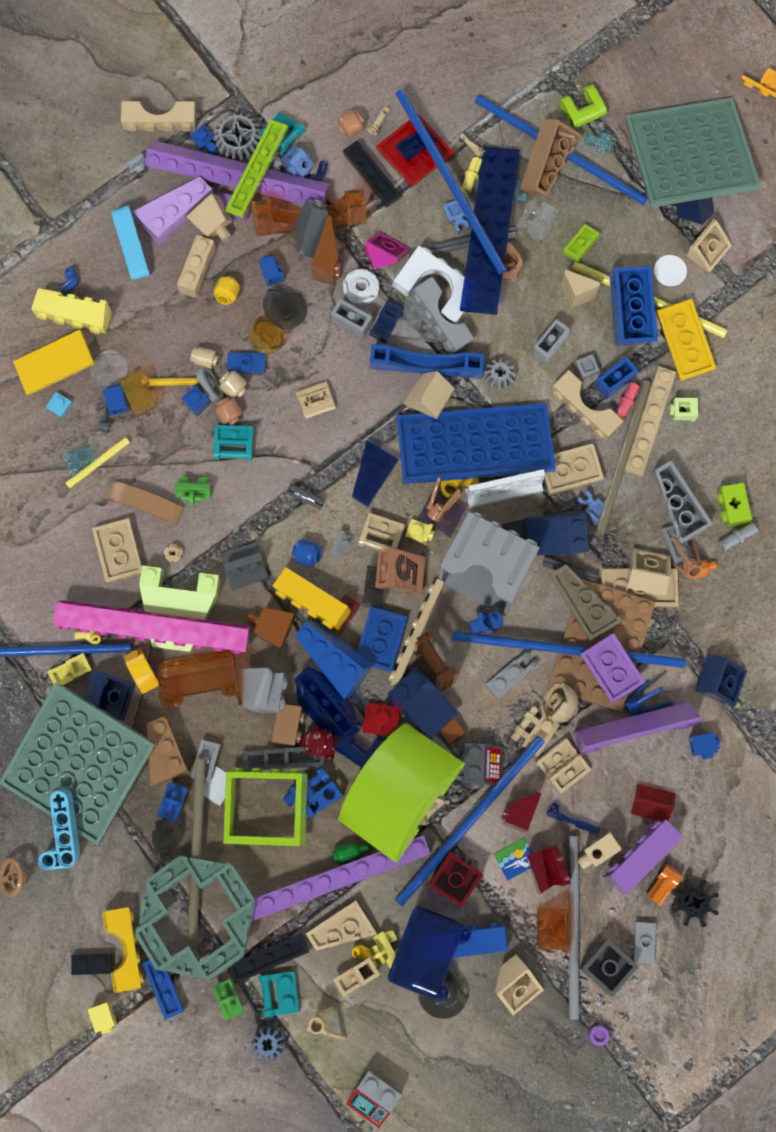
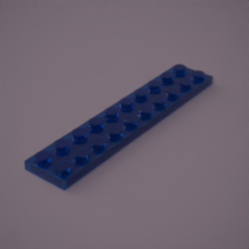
M484 146L483 151L485 150V152L482 154L474 213L504 264L520 150ZM471 228L460 311L497 315L503 274H498L474 230Z

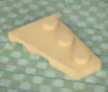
M356 900L305 933L316 951L377 935Z

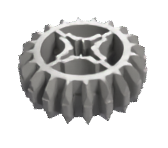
M242 111L239 115L233 112L231 117L226 114V119L221 118L220 123H216V129L213 132L215 135L213 138L216 143L215 146L217 150L220 149L221 155L225 154L227 159L231 156L233 160L240 157L242 161L243 156L249 159L250 153H254L261 139V136L258 135L261 127L259 123H256L255 118L251 119L249 113L245 117ZM237 131H238V133H239V135H240L239 141H238V139H237V137H236V136H237Z

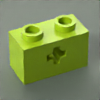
M744 483L722 486L717 493V502L722 507V522H725L726 527L748 524L752 520ZM731 502H732L733 505H736V506H737L735 509H734V506H730V503H731Z

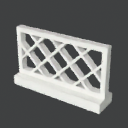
M544 469L468 486L465 489L469 509L542 493L544 491L542 486L545 477Z

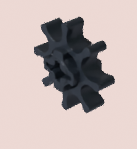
M684 879L683 883L686 885V891L683 894H679L675 890L671 891V895L679 898L680 905L677 908H671L670 912L676 913L681 910L685 913L686 917L682 923L683 926H688L689 920L692 917H696L699 920L700 927H706V923L703 920L704 914L706 912H710L713 915L719 914L717 910L711 909L709 905L710 900L719 897V894L713 893L710 896L705 894L704 886L707 883L706 880H701L700 886L694 889L690 886L689 879ZM693 899H694V900H701V899H702L701 902H699V903L696 904V907H695V906H687L688 904H690L691 902H693Z

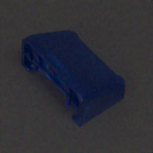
M416 906L410 916L390 968L388 981L443 1004L449 995L448 984L444 982L458 944H464L469 941L472 927L424 907Z

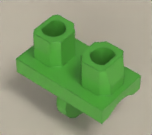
M181 476L179 482L175 483L176 498H182V501H189V506H194L195 501L211 499L210 484H208L207 477L198 478L196 484L191 483L189 477Z
M231 978L212 987L226 1021L245 1013Z

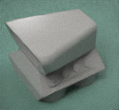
M267 668L241 669L243 708L255 713H280L285 705V699L282 696L283 691L287 687L285 674L273 673Z

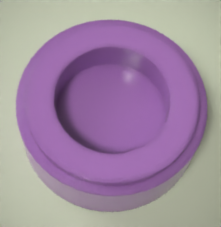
M596 1025L590 1029L589 1039L594 1045L604 1046L609 1041L610 1034L604 1026Z

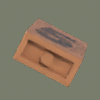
M394 548L379 549L375 588H394L406 591V596L422 595L425 557Z

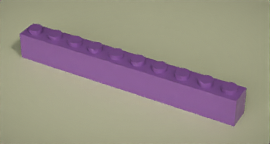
M155 140L147 147L145 160L146 166L194 178L200 176L203 180L235 188L248 163ZM268 169L256 193L303 205L306 199L312 201L317 199L325 205L330 184Z
M424 835L412 840L397 863L382 852H377L257 897L252 921L429 856L430 851Z

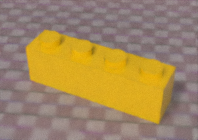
M286 567L272 585L276 590L275 594L283 600L288 598L291 600V604L299 610L301 607L307 610V615L313 619L318 617L322 620V624L329 629L334 627L339 630L351 612L347 605Z

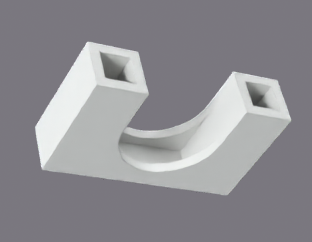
M418 246L395 278L392 287L408 296L422 277L438 275L444 278L450 286L451 298L440 314L446 321L456 324L477 295L480 287H478L474 280H468L462 276V272L458 269L449 267L442 258L433 256L429 249Z

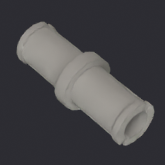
M750 522V524L743 528L734 530L733 534L720 540L719 544L724 551H727L738 543L742 544L746 538L757 533L758 529L753 522Z

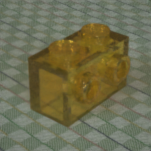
M137 370L118 379L137 417L157 408L155 402L158 399L154 391H149L147 385L150 382L146 374L142 375Z

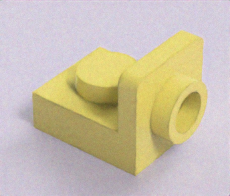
M411 519L405 538L427 545V542L432 541L435 531L432 530L433 524L429 523L427 525Z

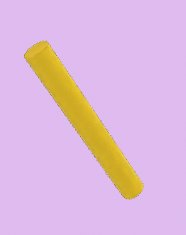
M197 378L143 379V386L200 385Z

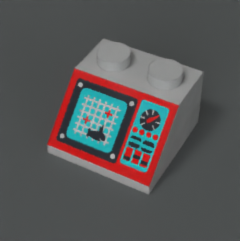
M368 1070L346 1105L380 1128L398 1103L402 1093L371 1070Z

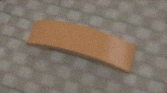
M113 481L107 495L108 500L121 505H128L174 525L178 524L184 507L165 498Z

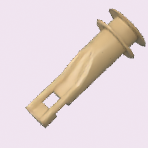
M384 107L373 124H369L367 130L370 134L377 135L379 126L390 112L388 107Z
M463 133L460 135V138L462 140L465 139L464 142L475 153V157L481 159L485 155L486 151L484 148H480L471 142Z

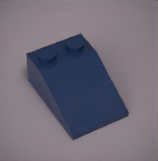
M582 510L525 517L527 539L533 540L540 547L537 555H571L589 552L586 514Z
M416 667L388 693L389 702L430 740L458 714V711L437 687Z

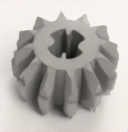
M502 358L499 359V363L493 359L492 365L487 364V370L484 371V376L487 377L485 382H491L490 388L496 385L498 391L501 389V386L508 389V384L512 385L514 383L512 378L516 377V373L513 372L515 367L509 366V360L502 363ZM498 372H501L502 377L498 376Z

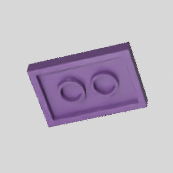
M611 633L580 653L612 703L645 683L614 633Z

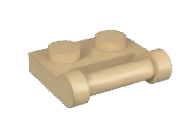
M369 513L358 546H367L376 550L386 548L397 549L405 524ZM371 534L393 543L390 547L367 539V536Z

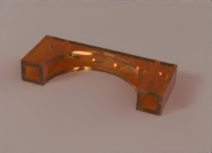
M364 189L345 191L344 196L339 201L325 207L328 215L331 216L333 228L366 224ZM270 199L251 201L257 236L290 233L301 212L278 208L271 203Z

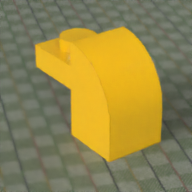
M141 647L123 656L142 694L160 685Z

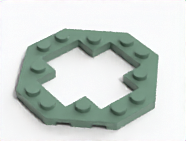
M178 856L147 879L145 897L142 900L139 914L141 916L135 936L155 969L212 980L245 956L256 898L234 865ZM190 874L200 889H204L218 878L237 909L236 912L221 922L230 935L231 940L202 961L198 959L191 946H187L173 956L154 926L156 922L170 913L160 895Z

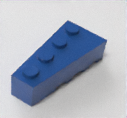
M317 619L305 621L295 636L343 699L355 694L373 667L372 663Z

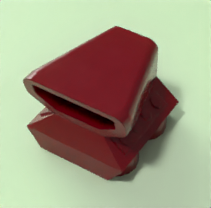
M558 845L526 856L538 894H542L553 885L561 887L571 884Z

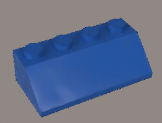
M651 266L614 268L609 272L615 346H631L658 341Z

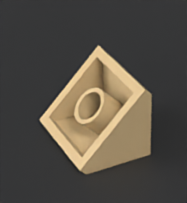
M713 219L692 244L687 254V257L707 272H710L732 246L716 219Z
M565 269L561 288L572 309L594 300L601 282Z
M438 371L422 373L405 399L404 405L437 419L454 392V387Z

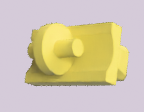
M393 930L385 933L381 932L372 937L376 943L372 947L375 953L371 957L372 961L378 958L380 964L387 963L389 969L401 964L400 961L406 957V953L402 947L393 950L390 943L397 940Z

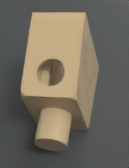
M211 193L186 216L207 237L214 238L218 235L222 241H225L231 235L226 227L232 222L229 213L226 212V207L219 195Z
M610 831L584 850L586 854L577 859L583 870L592 864L597 867L622 850V846ZM597 849L602 852L598 857L593 854Z

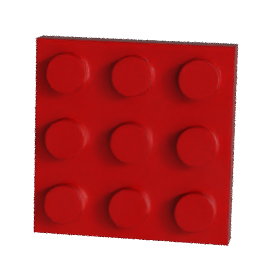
M418 114L444 161L448 160L453 156L454 152ZM410 120L376 146L378 152L411 188L437 168Z

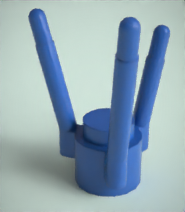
M647 680L633 694L627 697L624 704L632 716L633 714L640 715L669 706L673 702H664L641 709L644 707L642 702L663 690V687H659L639 698L637 695L650 684V681Z

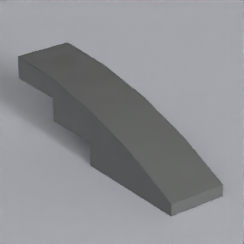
M301 747L243 751V768H245V772L252 771V768L267 771L271 769L283 770L324 766L323 758L307 754L306 750Z

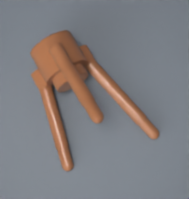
M441 477L437 478L430 502L426 507L429 510L427 516L436 522L442 520L447 511L462 495L458 489L445 505L438 502L434 504Z
M672 537V541L684 558L683 568L678 564L674 565L673 561H671V564L682 572L685 578L688 576L691 578L698 576L704 566L700 561L695 541L691 542L695 555L694 559L688 558L676 538Z

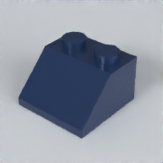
M708 654L697 682L696 691L708 698L735 707L747 670L727 657Z
M92 670L83 698L116 719L124 721L135 683L105 672Z

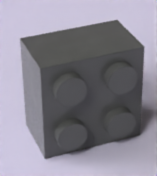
M604 939L579 969L608 996L613 997L639 966L609 939Z

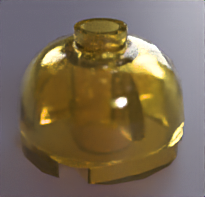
M261 316L251 325L248 331V340L257 352L270 355L285 345L286 338L284 339L283 336L285 332L274 319L269 318L267 320L263 319L265 316Z

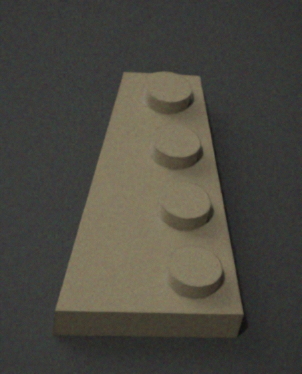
M567 565L549 574L589 641L623 622Z

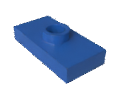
M228 353L227 371L265 373V353Z

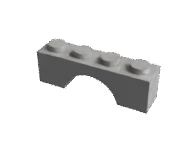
M430 277L411 291L412 301L419 305L423 317L427 321L429 320L433 326L434 333L440 336L443 346L448 352L450 351L451 354H454L474 340V337L464 323H450L440 314L438 301L442 290L433 277Z

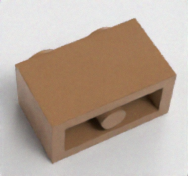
M285 704L280 713L276 714L271 741L273 744L296 747V743H300L302 732L299 731V726L304 723L305 712H302V707Z

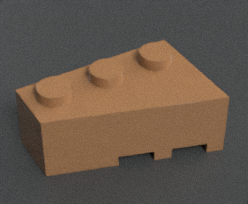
M164 716L147 723L148 739L157 743L149 756L150 786L154 788L190 771L168 718Z

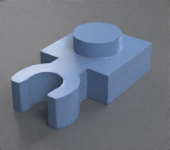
M455 200L443 205V210L449 224L455 222V232L457 234L460 233V225H463L467 231L469 224L464 220L466 217L457 201Z
M586 491L584 495L587 497V501H583L579 497L577 502L579 505L586 507L584 513L597 526L604 503L599 498L593 501L591 493Z

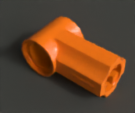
M667 863L659 872L658 879L646 895L659 906L663 904L671 890H674L683 878V874Z

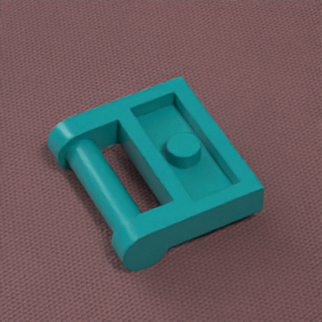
M281 112L272 119L287 125V132L292 130L281 142L277 150L280 153H285L288 150V146L299 135H302L306 128L303 124H297ZM267 125L258 133L259 136L262 137Z
M215 425L214 460H220V458L246 459V461H252L253 426ZM220 445L246 446V451L220 450Z
M295 971L258 976L259 982L262 985L265 1009L263 1017L300 1012ZM275 980L279 1009L272 1008L269 981Z

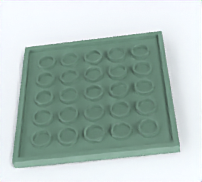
M733 97L626 115L625 121L650 208L760 189L761 184Z
M56 682L3 774L0 784L51 817V795L60 788L69 789L73 795L77 833L98 845L157 743ZM59 795L58 798L64 801V797ZM63 813L60 814L61 820L67 822V816Z

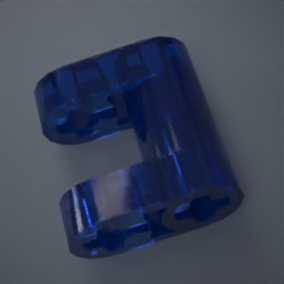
M354 720L338 743L335 751L363 768L369 758L386 739L379 735L370 750H365L353 742L363 724Z

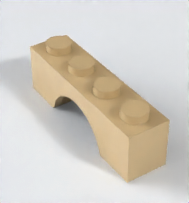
M122 101L121 124L123 130L131 132L136 130L149 132L154 130L166 132L181 130L189 132L196 130L195 102L176 101L174 107L169 112L162 115H154L144 110L140 101Z
M568 370L553 385L551 390L553 396L558 401L562 400L572 414L576 413L580 417L582 424L586 427H591L597 438L607 441L622 426L623 420L610 408L603 411H595L585 406L580 397L582 382Z

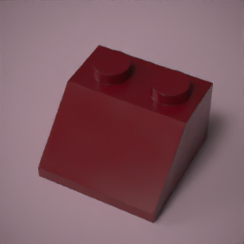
M534 793L512 803L509 807L506 806L501 816V819L504 820L503 825L524 833L527 832L542 793Z

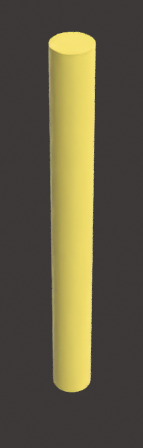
M126 437L65 482L66 485L72 488L130 443Z

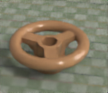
M14 857L7 858L0 868L1 890L4 895L12 898L19 894L27 880L26 871L22 868L20 861ZM11 864L10 871L8 872L7 876H5L6 869L8 865ZM7 882L11 883L13 891L8 890Z

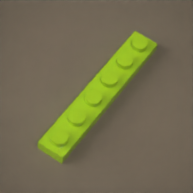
M270 119L226 207V212L244 218L288 130L287 125Z

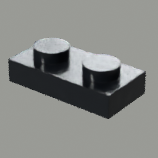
M113 953L71 955V975L111 974L113 972Z

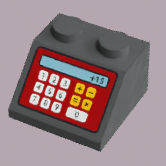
M465 743L463 784L494 786L502 777L503 747Z

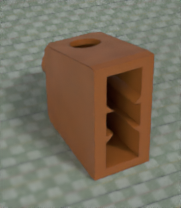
M263 608L261 615L250 612L246 623L256 626L254 629L255 636L282 651L295 615L290 612Z

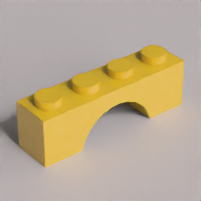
M129 907L102 912L104 931L119 939L124 952L121 964L111 972L113 992L118 993L139 989L143 983L142 972L138 970L140 956L139 952L135 950L134 944L137 943V938L135 936L136 932L132 931L131 923H134L133 912L129 911Z

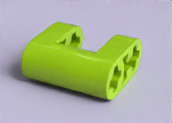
M593 84L583 88L584 97L589 104L577 110L569 96L559 99L560 108L574 130L607 114L606 106Z

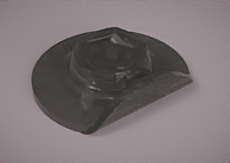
M267 289L264 295L263 309L265 315L275 326L281 329H294L304 321L307 308L302 294Z
M445 966L429 971L422 978L418 988V998L422 1008L429 1015L439 1019L456 1016L463 1010L469 998V993Z

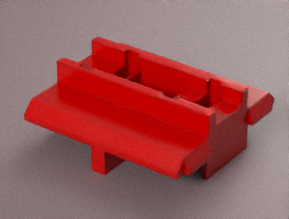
M366 704V715L362 727L363 733L389 737L397 730L401 712L396 707L387 706L386 704Z

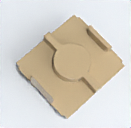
M326 381L296 391V397L306 419L336 409Z

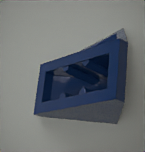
M712 197L675 204L677 218H683L703 225L714 214Z

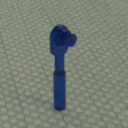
M553 803L546 812V815L550 818L571 823L577 828L599 835L600 827L566 817L564 814L559 813L560 806Z

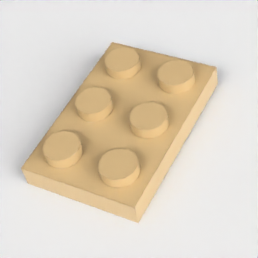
M594 444L554 454L556 471L545 472L544 477L549 495L604 480Z
M129 518L92 528L107 584L141 574L142 564Z

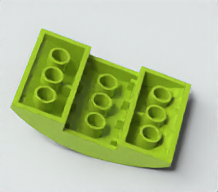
M404 723L378 747L364 765L344 800L338 820L397 863L419 832L417 827L439 795L443 797L465 763Z

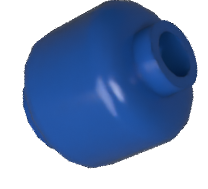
M300 540L297 545H294L292 555L296 563L314 566L321 559L322 549L316 542Z

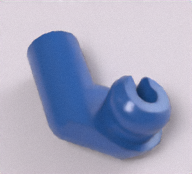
M72 267L65 270L66 283L59 288L64 295L69 293L78 284L77 271Z

